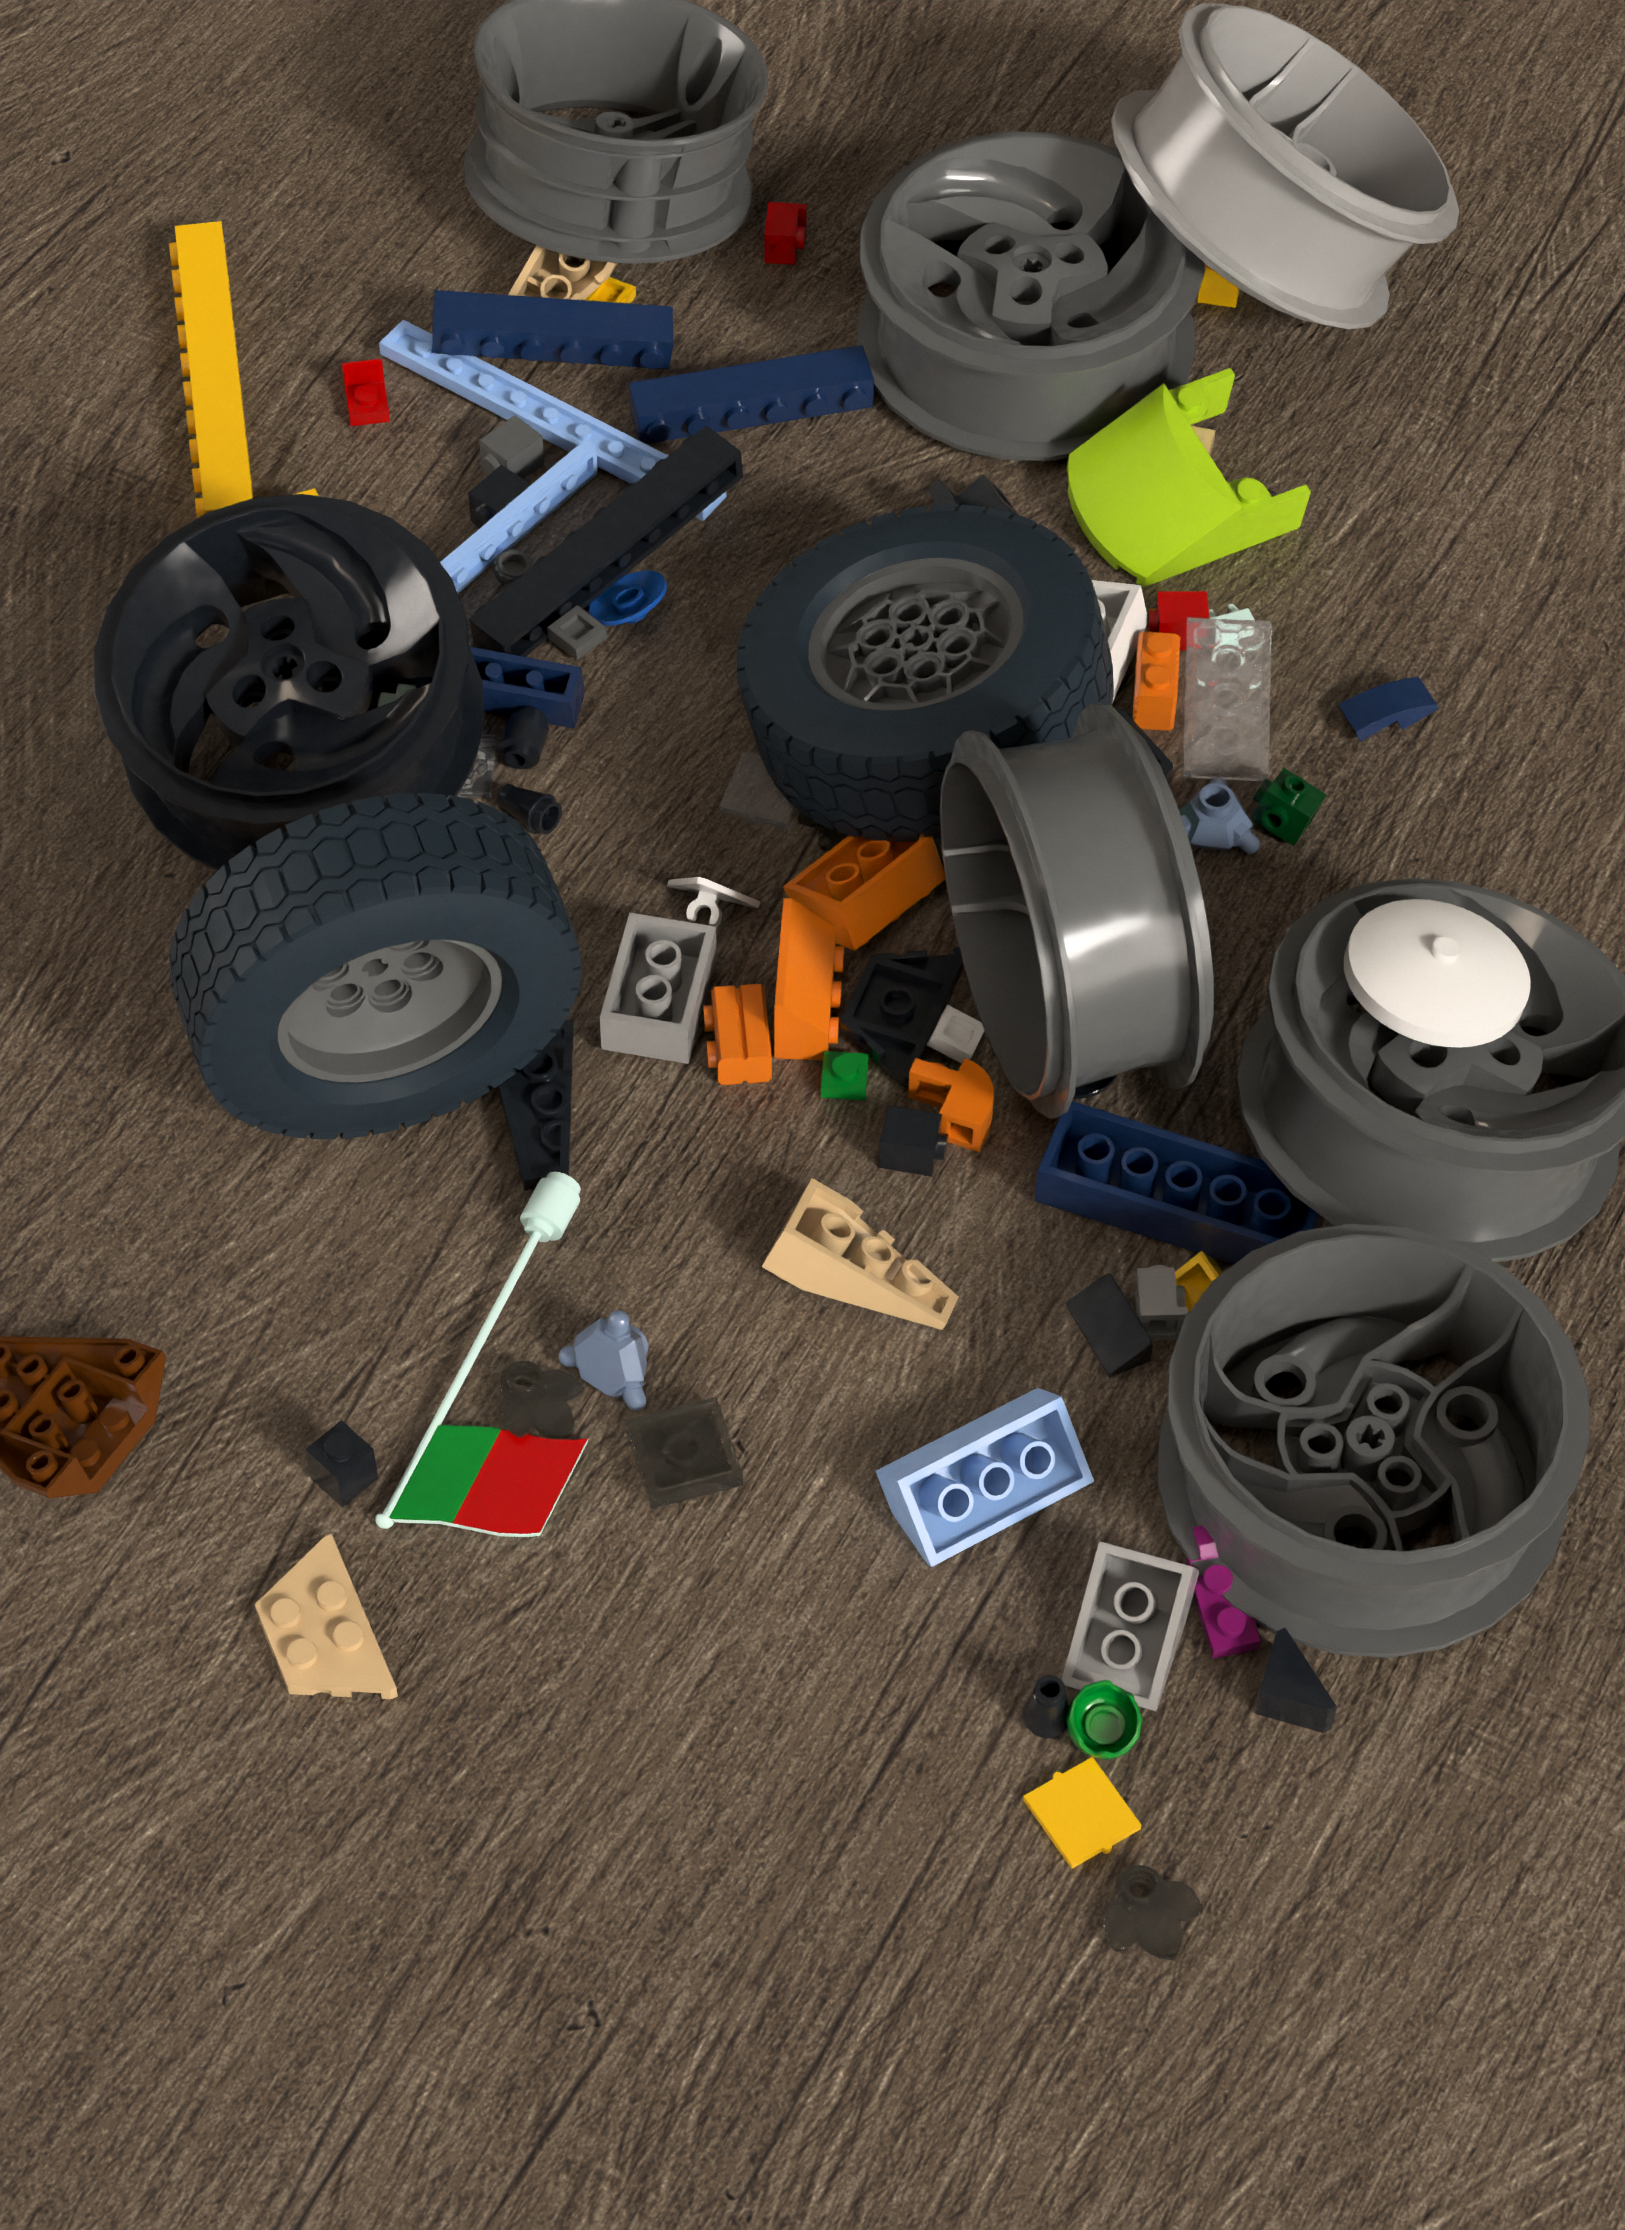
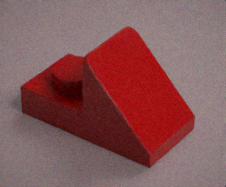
M382 358L342 363L341 368L350 426L390 422Z

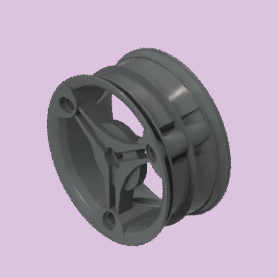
M510 0L493 11L483 21L478 29L474 44L475 64L483 85L476 100L475 115L478 129L467 146L464 156L463 174L468 191L476 204L497 224L518 237L540 247L577 258L612 263H655L689 257L717 246L739 229L749 212L752 198L751 183L745 165L753 144L751 121L757 110L761 107L768 88L766 62L760 50L742 30L720 15L688 0ZM564 108H604L637 113L647 117L631 119L623 113L604 112L596 118L580 120L539 112Z

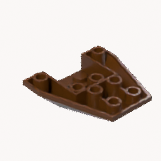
M0 1336V1470L14 1485L47 1498L98 1493L155 1423L166 1361L164 1352L130 1339Z

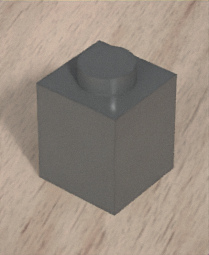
M516 415L479 440L480 466L487 476L502 465L524 479L544 465L543 436Z

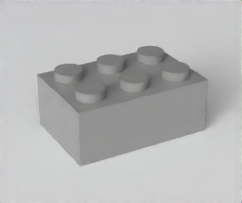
M629 912L600 1014L601 1049L689 1064L703 1012V1005H705L717 960L715 926Z

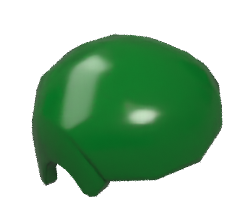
M1101 1680L1085 1685L1070 1701L1066 1716L1068 1734L1073 1743L1083 1753L1102 1760L1115 1759L1128 1753L1140 1737L1143 1720L1133 1694L1113 1684L1110 1680Z

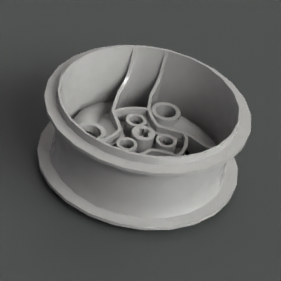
M1201 3L1188 10L1182 18L1178 30L1182 56L1160 90H1139L1128 94L1119 100L1111 118L1115 144L1134 186L1153 213L1181 243L1207 266L1245 293L1273 309L1303 321L1344 329L1372 326L1387 311L1390 294L1385 273L1414 243L1441 242L1457 227L1459 216L1457 200L1447 169L1436 149L1416 122L1388 92L1346 57L1300 27L1270 13L1245 6H1231L1224 3Z

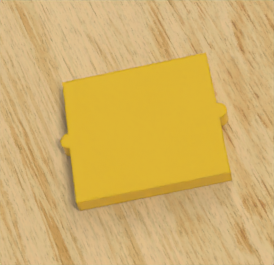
M1093 1757L1063 1774L1055 1772L1052 1780L1023 1796V1801L1071 1869L1101 1852L1105 1854L1110 1853L1113 1845L1141 1830V1823Z

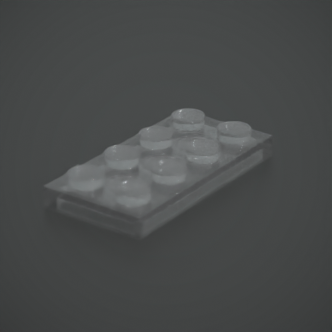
M1187 617L1182 778L1214 779L1220 777L1224 780L1264 781L1268 778L1272 621Z

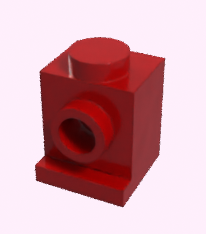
M768 202L764 234L765 263L795 265L797 249L805 248L807 204Z

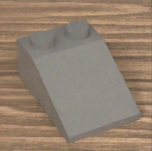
M1099 1541L1062 1676L1064 1685L1081 1690L1085 1685L1101 1680H1110L1113 1684L1132 1693L1139 1707L1157 1711L1188 1617L1200 1571L1189 1565Z

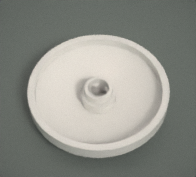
M1410 899L1381 905L1368 912L1359 920L1351 933L1344 954L1346 980L1360 1004L1374 1018L1388 1028L1413 1040L1431 1045L1472 1047L1492 1042L1505 1035L1516 1025L1529 998L1531 984L1529 970L1522 954L1511 939L1483 917L1449 903Z

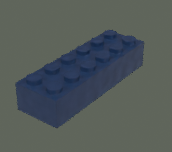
M1073 1101L1068 1112L1060 1116L1037 1170L1036 1202L1197 1253L1203 1251L1210 1257L1231 1264H1236L1253 1250L1294 1233L1318 1229L1323 1218L1295 1197L1263 1160Z

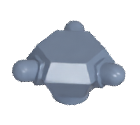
M1216 777L1212 779L1208 785L1198 790L1179 809L1189 842L1192 846L1226 851L1232 846L1235 848L1238 846L1247 854H1253L1259 849V839L1251 833L1252 830L1250 828L1253 826L1238 797L1228 787L1227 782L1223 778Z
M616 1310L610 1314L609 1318H600L577 1334L573 1346L563 1347L559 1352L558 1358L562 1365L579 1369L580 1377L604 1394L616 1398L621 1397L630 1410L639 1411L646 1405V1396L642 1386L644 1385L643 1381L647 1366L648 1342L645 1335L638 1328L629 1324L628 1314L622 1310Z

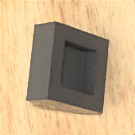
M578 605L547 627L548 639L575 660L580 659L607 639L606 626Z

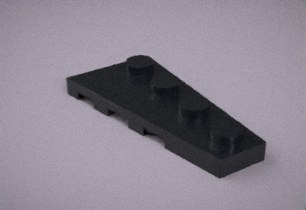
M573 1019L565 1020L561 1028L556 1029L555 1036L543 1050H537V1056L521 1070L514 1068L516 1074L497 1086L524 1191L535 1189L538 1182L542 1178H546L550 1172H561L569 1176L574 1044Z

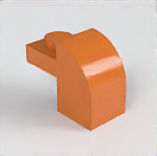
M915 1058L909 1071L908 1098L941 1108L939 1114H942L941 1133L949 1134V1143L981 1152L990 1132L993 1116L994 1087L989 1075L978 1064L964 1058L959 1071L949 1069L941 1063H930Z

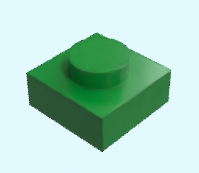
M824 1051L821 1098L865 1101L869 1054Z

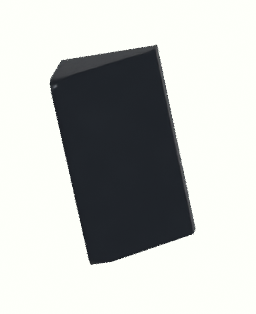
M1111 1273L1100 1277L1066 1302L1067 1309L1109 1378L1151 1361L1152 1340Z

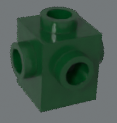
M1283 767L1274 781L1266 778L1257 790L1253 800L1259 804L1251 820L1295 846L1311 824L1327 794Z

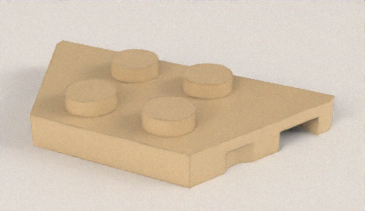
M332 1534L327 1535L255 1603L256 1614L288 1693L314 1695L323 1692L335 1697H352V1692L381 1693L382 1699L398 1697L396 1685Z

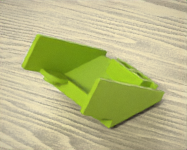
M1231 368L1168 390L1163 383L1069 454L1067 462L1068 496L1077 522L1098 553L1116 570L1121 567L1137 577L1136 583L1142 587H1147L1296 530L1301 526L1311 494L1307 485H1302L1272 497L1267 488L1253 478H1240L1227 483L1191 426L1226 411L1235 379V374Z

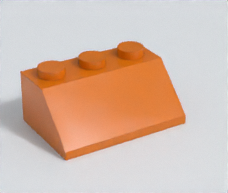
M921 833L918 842H895L892 836L888 842L887 840L865 839L862 834L860 838L851 835L847 836L785 884L783 888L789 898H793L836 927V944L856 951L859 947L867 944L873 936L888 924L896 921L902 913L921 898L929 895L936 886L946 879L933 836L924 837V834Z
M783 898L774 1005V1058L823 1061L824 1051H829V1044H838L839 1017H831L832 1008H840L842 981H834V972L843 973L844 946H836V927L793 898Z

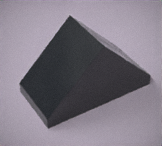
M1282 1628L1278 1630L1259 1691L1255 1714L1321 1733L1331 1730L1337 1708L1336 1704L1287 1629Z

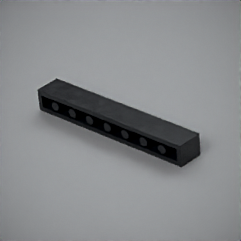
M708 426L703 427L695 435L687 437L678 449L667 458L659 460L652 467L651 471L639 481L628 485L618 498L607 507L600 508L590 521L579 530L567 535L563 543L552 552L540 557L530 570L519 579L511 581L504 588L503 592L491 602L480 606L469 619L474 645L479 649L523 657L528 656L548 639V626L577 605L582 609L586 608L742 479L741 451Z

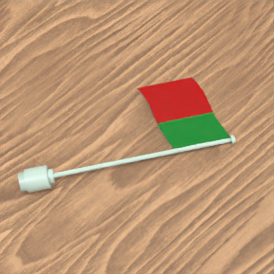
M550 1172L546 1178H542L533 1191L520 1216V1221L530 1238L383 1514L376 1515L375 1521L378 1527L388 1529L394 1522L443 1524L496 1536L533 1537L541 1535L588 1443V1438L576 1440L547 1439L493 1427L441 1425L538 1241L559 1240L580 1203L579 1193L581 1188L570 1176L561 1172Z

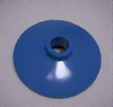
M644 570L627 574L590 603L589 614L605 626L641 621L647 616L648 611L654 608L664 597L667 590V582L664 576L656 571Z

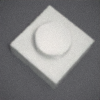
M947 1005L927 1046L960 1063L963 1062L964 1058L970 1060L984 1032L982 1022Z

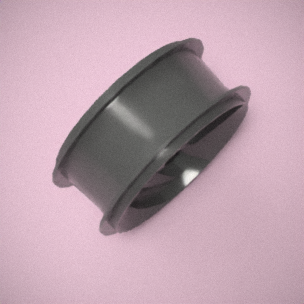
M1009 131L966 138L928 152L896 173L871 204L861 228L860 268L868 292L859 311L858 346L863 345L874 377L875 390L892 411L921 433L958 450L1002 460H1059L1069 458L1071 452L1163 383L1168 390L1187 383L1195 360V322L1190 310L1195 304L1205 275V263L1181 243L1153 213L1134 186L1119 150L1097 141L1053 132ZM1107 266L1110 267V268H1113V269L1109 272L1108 275H1107ZM937 283H946L953 285L957 289L948 297L939 298L934 296L928 288Z
M1098 702L1089 704L1079 714L1073 736L1066 740L998 749L985 733L974 730L965 731L955 742L951 761L946 766L941 785L940 823L942 853L955 933L965 973L983 1028L1005 1076L1018 1094L1027 1098L1037 1112L1049 1119L1057 1118L1068 1112L1075 1095V1088L1136 1068L1148 1067L1160 1083L1174 1090L1193 1083L1201 1067L1203 1054L1210 1041L1214 1015V975L1210 936L1202 890L1190 842L1170 786L1147 742L1111 705Z
M1418 878L1361 884L1323 899L1294 921L1273 956L1267 988L1269 1007L1262 1012L1243 1043L1236 1077V1087L1242 1121L1261 1159L1295 1197L1335 1226L1351 1223L1407 1227L1456 1241L1495 1263L1529 1258L1566 1242L1599 1213L1615 1182L1620 1142L1625 1138V975L1594 943L1557 917L1510 895L1462 882ZM1410 899L1449 903L1483 917L1511 939L1527 964L1531 981L1530 993L1520 1019L1509 1032L1492 1042L1472 1047H1443L1408 1038L1388 1028L1369 1012L1358 1013L1352 1010L1349 1006L1360 1004V1002L1354 996L1346 980L1344 954L1351 933L1359 920L1368 912L1381 905ZM1541 1073H1548L1560 1086L1559 1088L1532 1094ZM1367 1078L1377 1092L1392 1106L1386 1104L1368 1090Z
M1350 1223L1300 1231L1253 1250L1212 1281L1184 1319L1169 1362L1168 1409L1158 1436L1157 1486L1169 1530L1186 1558L1188 1556L1190 1560L1200 1558L1192 1527L1203 1525L1215 1541L1218 1558L1192 1562L1193 1566L1200 1571L1199 1574L1204 1577L1206 1569L1212 1565L1227 1567L1233 1575V1582L1230 1590L1221 1595L1234 1608L1241 1610L1244 1614L1253 1618L1255 1623L1274 1634L1278 1630L1286 1628L1295 1642L1340 1655L1392 1658L1444 1649L1496 1624L1530 1595L1555 1557L1569 1508L1568 1499L1577 1487L1590 1441L1589 1390L1573 1344L1550 1310L1539 1297L1503 1266L1456 1241L1407 1227ZM1437 1354L1460 1368L1434 1387L1426 1379L1404 1367L1397 1366V1364L1407 1360H1423ZM1289 1372L1299 1378L1303 1386V1392L1294 1398L1283 1399L1271 1394L1266 1386L1270 1378L1275 1374ZM1378 1409L1391 1410L1394 1414L1382 1413ZM1447 1415H1464L1473 1420L1480 1429L1475 1431L1458 1429L1450 1423ZM1210 1423L1232 1428L1276 1429L1274 1438L1275 1468L1243 1456L1231 1449L1215 1432ZM1313 1450L1322 1451L1325 1454L1317 1453ZM1447 1501L1452 1544L1404 1551L1400 1536L1424 1526L1440 1513ZM1358 1527L1370 1536L1373 1546L1369 1549H1361L1338 1543L1334 1533L1343 1528Z

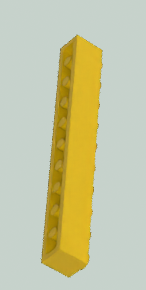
M222 221L175 226L176 242L169 243L172 266H179V269L172 270L174 293H182V297L174 298L177 321L185 322V325H177L180 349H187L188 353H180L183 377H190L191 380L183 382L186 406L193 405L194 409L186 410L189 435L196 434L197 438L189 439L192 464L199 463V468L192 469L195 493H202L203 497L195 498L197 518L208 512L253 498Z

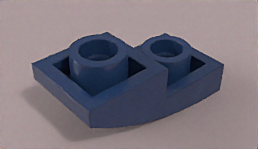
M1419 677L1389 682L1364 691L1338 704L1342 714L1360 742L1394 722H1397L1401 730L1439 709Z

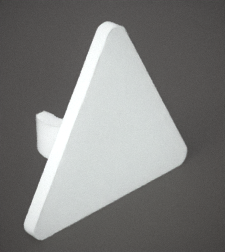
M701 877L671 879L667 884L670 888L698 894V898L693 900L687 908V919L690 922H695L700 909L710 908L711 917L709 924L716 928L722 919V912L718 907L719 899L753 908H759L760 905L758 900Z

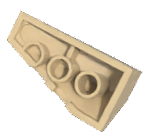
M536 245L508 295L584 300L610 277L617 263L577 258Z
M811 1178L775 1240L762 1267L801 1290L943 1330L959 1296L921 1262L912 1259L907 1260L891 1246L895 1239L885 1230L877 1233L860 1218L863 1210L854 1202Z

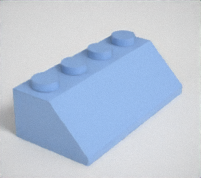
M1036 1388L875 1471L893 1516L930 1567L1094 1482L1062 1396L1040 1388Z

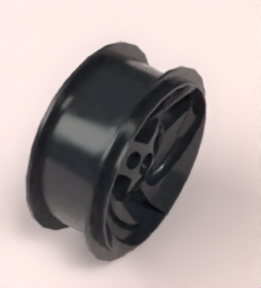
M307 494L252 498L208 512L171 533L131 569L107 607L94 649V694L107 736L121 756L133 797L157 832L189 858L216 870H219L223 865L230 867L229 860L249 845L257 849L256 841L278 828L286 832V824L309 814H313L315 819L319 818L318 811L346 803L348 808H352V801L380 796L382 802H384L385 796L391 794L413 793L415 798L418 793L444 794L446 799L449 795L457 796L474 768L484 730L483 683L468 643L467 620L453 579L430 548L394 519L347 500ZM282 594H291V595L294 597V598H282V599L269 600V601H266V602H263V603H260V604L251 606L250 608L246 609L245 611H242V609H241V608L244 607V606L251 605V604H254V603H257V602H260V601H263V600H266V599H270V598H273V597H276V596H279V595H282ZM211 625H224L230 629L228 636L222 642L209 648H201L196 644V639ZM373 630L389 632L386 640L377 648L366 650L359 646L361 638L368 632ZM433 676L431 683L409 690L396 701L367 712L373 694V681ZM331 687H332V688H337V689L333 690L332 692H326V693H323V692H322L323 690H325V689H327V688H331ZM254 702H260L254 707L247 708L250 704ZM212 713L215 723L224 736L234 743L237 748L221 763L212 783H208L190 775L189 765L192 752ZM278 752L287 753L296 760L295 767L291 772L265 767L261 763L269 755Z

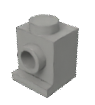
M1165 1265L1137 1268L1134 1288L1136 1316L1151 1340H1177L1184 1319L1188 1315V1308L1185 1307L1184 1286H1176L1175 1268H1169Z

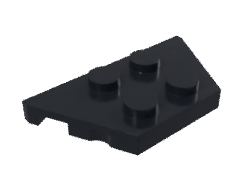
M959 947L953 948V954L928 956L927 950L909 951L902 955L894 953L871 954L841 1018L840 1032L865 1054H869L872 1060L903 1087L909 1088V1071L915 1058L923 1060L929 1047L927 1044L950 1000L964 968Z

